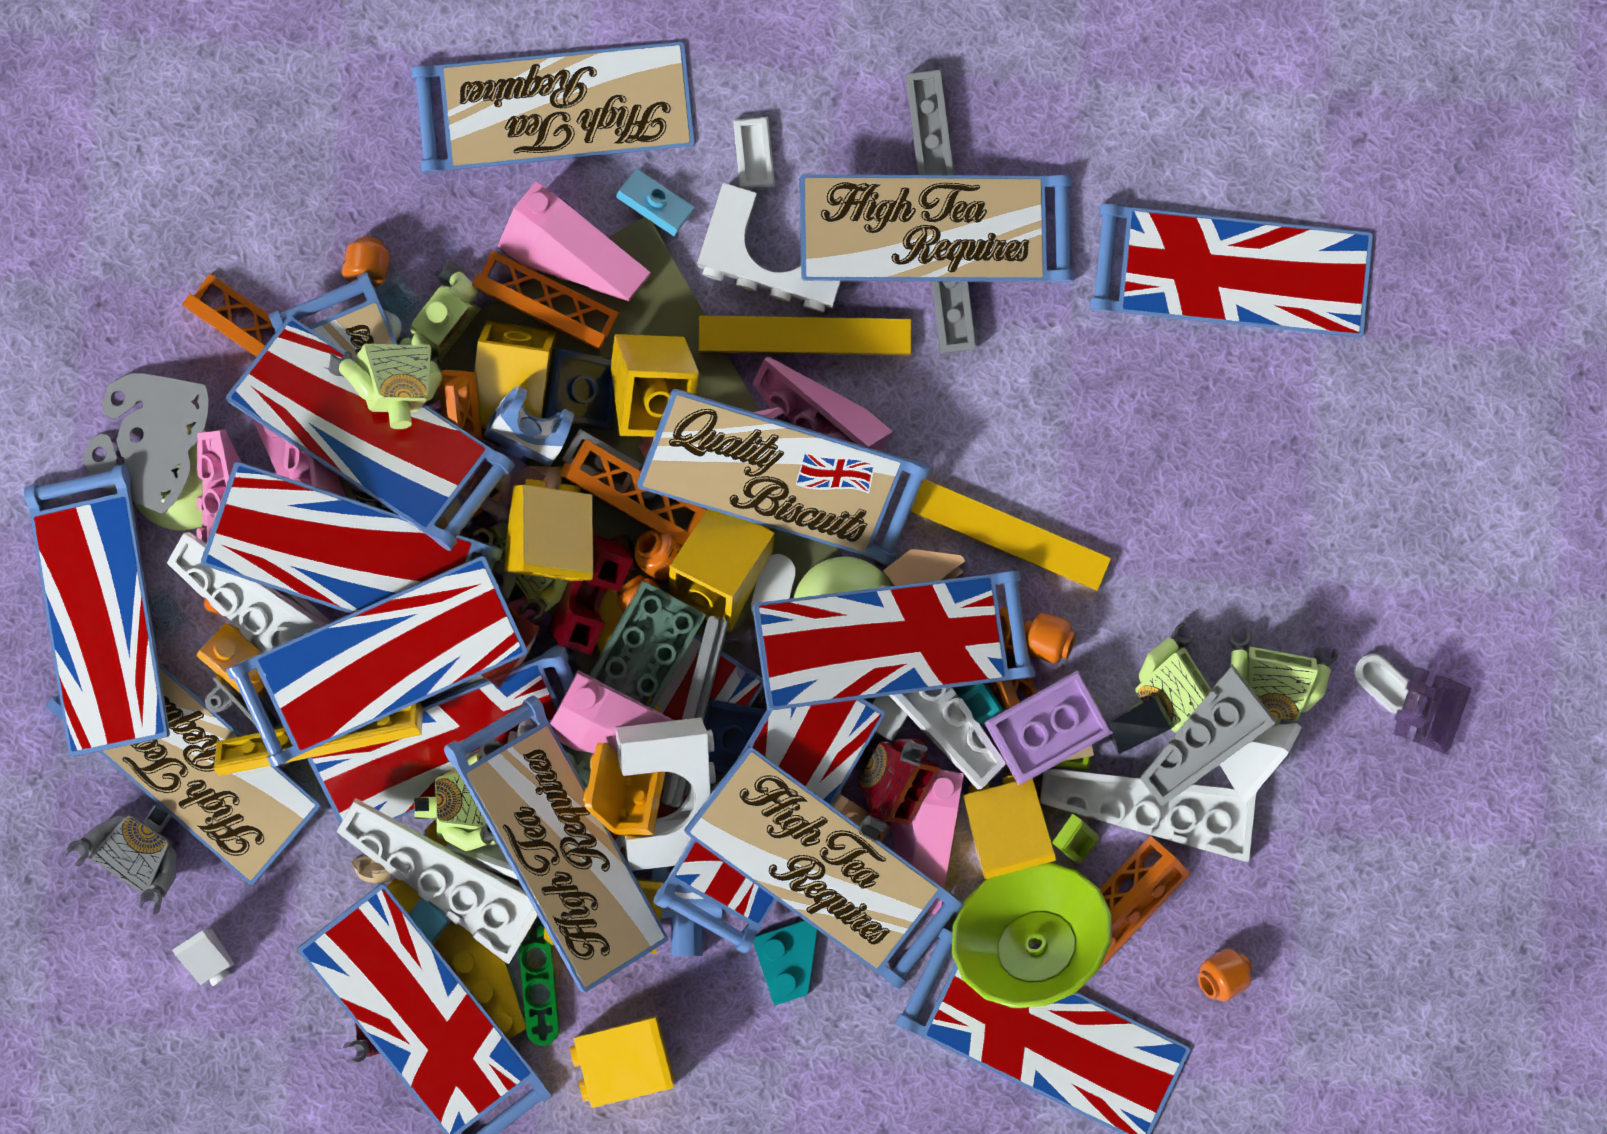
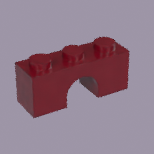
M593 535L592 580L568 581L548 626L559 646L592 654L605 625L600 613L603 597L608 589L620 592L633 563V559L621 543Z

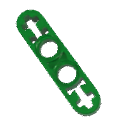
M544 925L537 927V938L544 935ZM530 929L527 932L525 938H531ZM523 940L519 946L526 1032L528 1038L534 1044L545 1046L551 1044L559 1034L552 946L548 941L545 944L533 942L525 946ZM540 948L545 952L547 958L544 966L536 969L528 965L526 955L530 949ZM541 983L548 987L550 997L547 1002L536 1004L530 999V989L534 984ZM552 1007V1015L545 1013L546 1025H552L553 1032L547 1034V1039L541 1040L540 1034L533 1033V1027L539 1025V1016L537 1014L532 1017L530 1009L543 1010Z

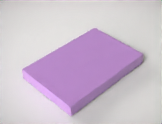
M1075 671L984 722L1018 785L1023 784L1113 733L1079 671Z

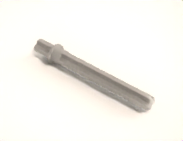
M710 616L708 618L682 720L702 718L704 722L729 624L725 618ZM666 772L668 776L662 802L669 806L681 807L688 780L676 773Z

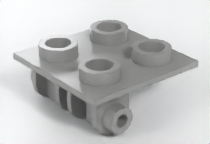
M220 676L214 677L213 680L217 686L205 698L207 709L211 712H220L236 704L254 723L242 695ZM262 703V706L269 718V721L272 727H274L275 724L270 720L274 715L270 711V709L264 703Z

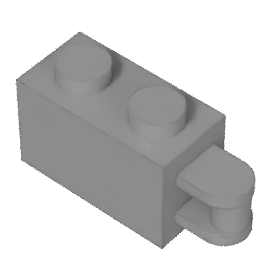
M579 429L562 459L564 463L572 464L583 442L588 440L637 470L641 471L643 468L639 462ZM589 451L580 470L589 475L604 472L601 457ZM608 462L610 470L618 468L614 464ZM624 471L611 475L616 491L622 493L634 489L629 473ZM606 477L598 479L607 485ZM649 491L641 492L643 500H651L656 496V493Z

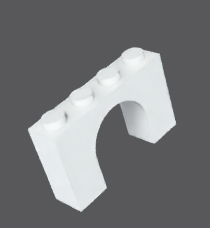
M723 183L697 262L698 267L704 269L702 275L722 281L724 276L737 279L736 285L750 291H756L758 286L771 290V297L785 302H790L791 297L804 300L803 306L813 311L823 313L825 307L833 309L841 281H803L801 279V266L788 272H772L763 269L752 260L745 246V235L757 200V193Z
M702 718L616 727L617 758L623 776L665 771L681 775L690 783V791L683 805L674 813L656 819L653 835H622L623 856L631 871L675 866L691 839L684 829L711 795L710 784L716 782L714 764L709 762L708 752L714 751L712 730H706Z

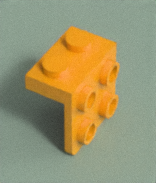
M226 622L198 651L196 656L240 693L235 680L229 678L226 668L263 653V651H259L239 632L240 629L233 628ZM257 668L247 672L258 697L262 698L267 690Z
M598 742L595 753L591 756V774L588 787L584 791L586 809L615 835H653L665 771L623 776L617 752L606 742Z

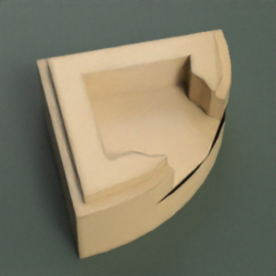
M367 855L351 860L353 868L360 879L370 883L393 881L392 875L384 866L376 863Z

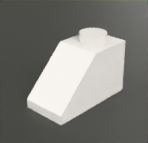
M213 929L200 931L172 950L200 985L210 982L212 986L217 985L231 975L228 969L235 965Z

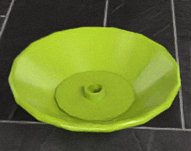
M1049 862L986 879L965 899V905L957 915L952 932V956L963 981L986 1000L1011 1008L1041 1007L1075 994L1099 971L1111 946L1112 914L1101 890L1077 870ZM1036 944H1042L1038 949H1031Z

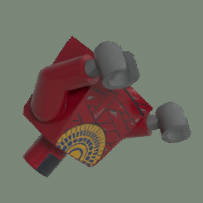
M898 738L894 743L882 741L877 746L874 744L866 746L860 757V760L866 767L859 778V787L865 793L870 815L866 816L859 828L860 835L876 842L879 832L887 828V821L905 825L911 824L941 770L939 765L923 757L927 750L923 740L919 738Z

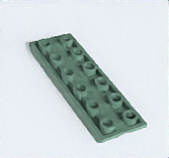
M643 580L589 676L644 705L647 704L652 695L648 707L654 709L706 614ZM561 743L585 788L588 787L591 774L590 760L594 753L576 751Z

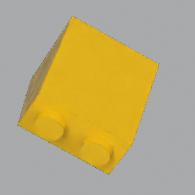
M486 321L477 343L474 371L476 374L481 428L486 429L493 412L501 400L517 385L527 390V396L523 403L525 410L533 417L542 419L552 348H555L557 330Z
M615 334L611 372L620 436L654 437L672 390L678 389L696 395L699 371L685 337Z
M525 479V485L513 486L502 572L567 581L592 580V495L581 493L580 486L560 484L559 490L546 488V481Z
M707 509L670 565L669 594L705 613L704 619L707 621L710 616L725 618L729 622L727 631L731 632L773 552L775 533L770 531L767 526Z
M1010 775L1002 778L1004 785L990 788L989 783H987L982 789H977L972 785L968 787L969 794L962 795L983 878L985 879L1056 861L1033 779L1018 785L1014 776Z
M658 1015L576 1036L573 1038L575 1045L569 1046L574 1067L581 1066L584 1080L578 1081L583 1102L590 1100L591 1108L672 1089L676 1085Z

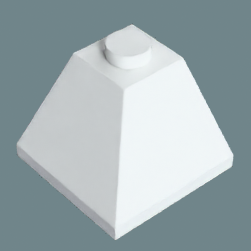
M1297 723L1273 725L1220 764L1240 799L1246 804L1290 752L1302 729Z

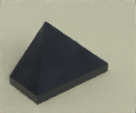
M1158 695L1106 721L1113 732L1109 737L1119 754L1175 727Z

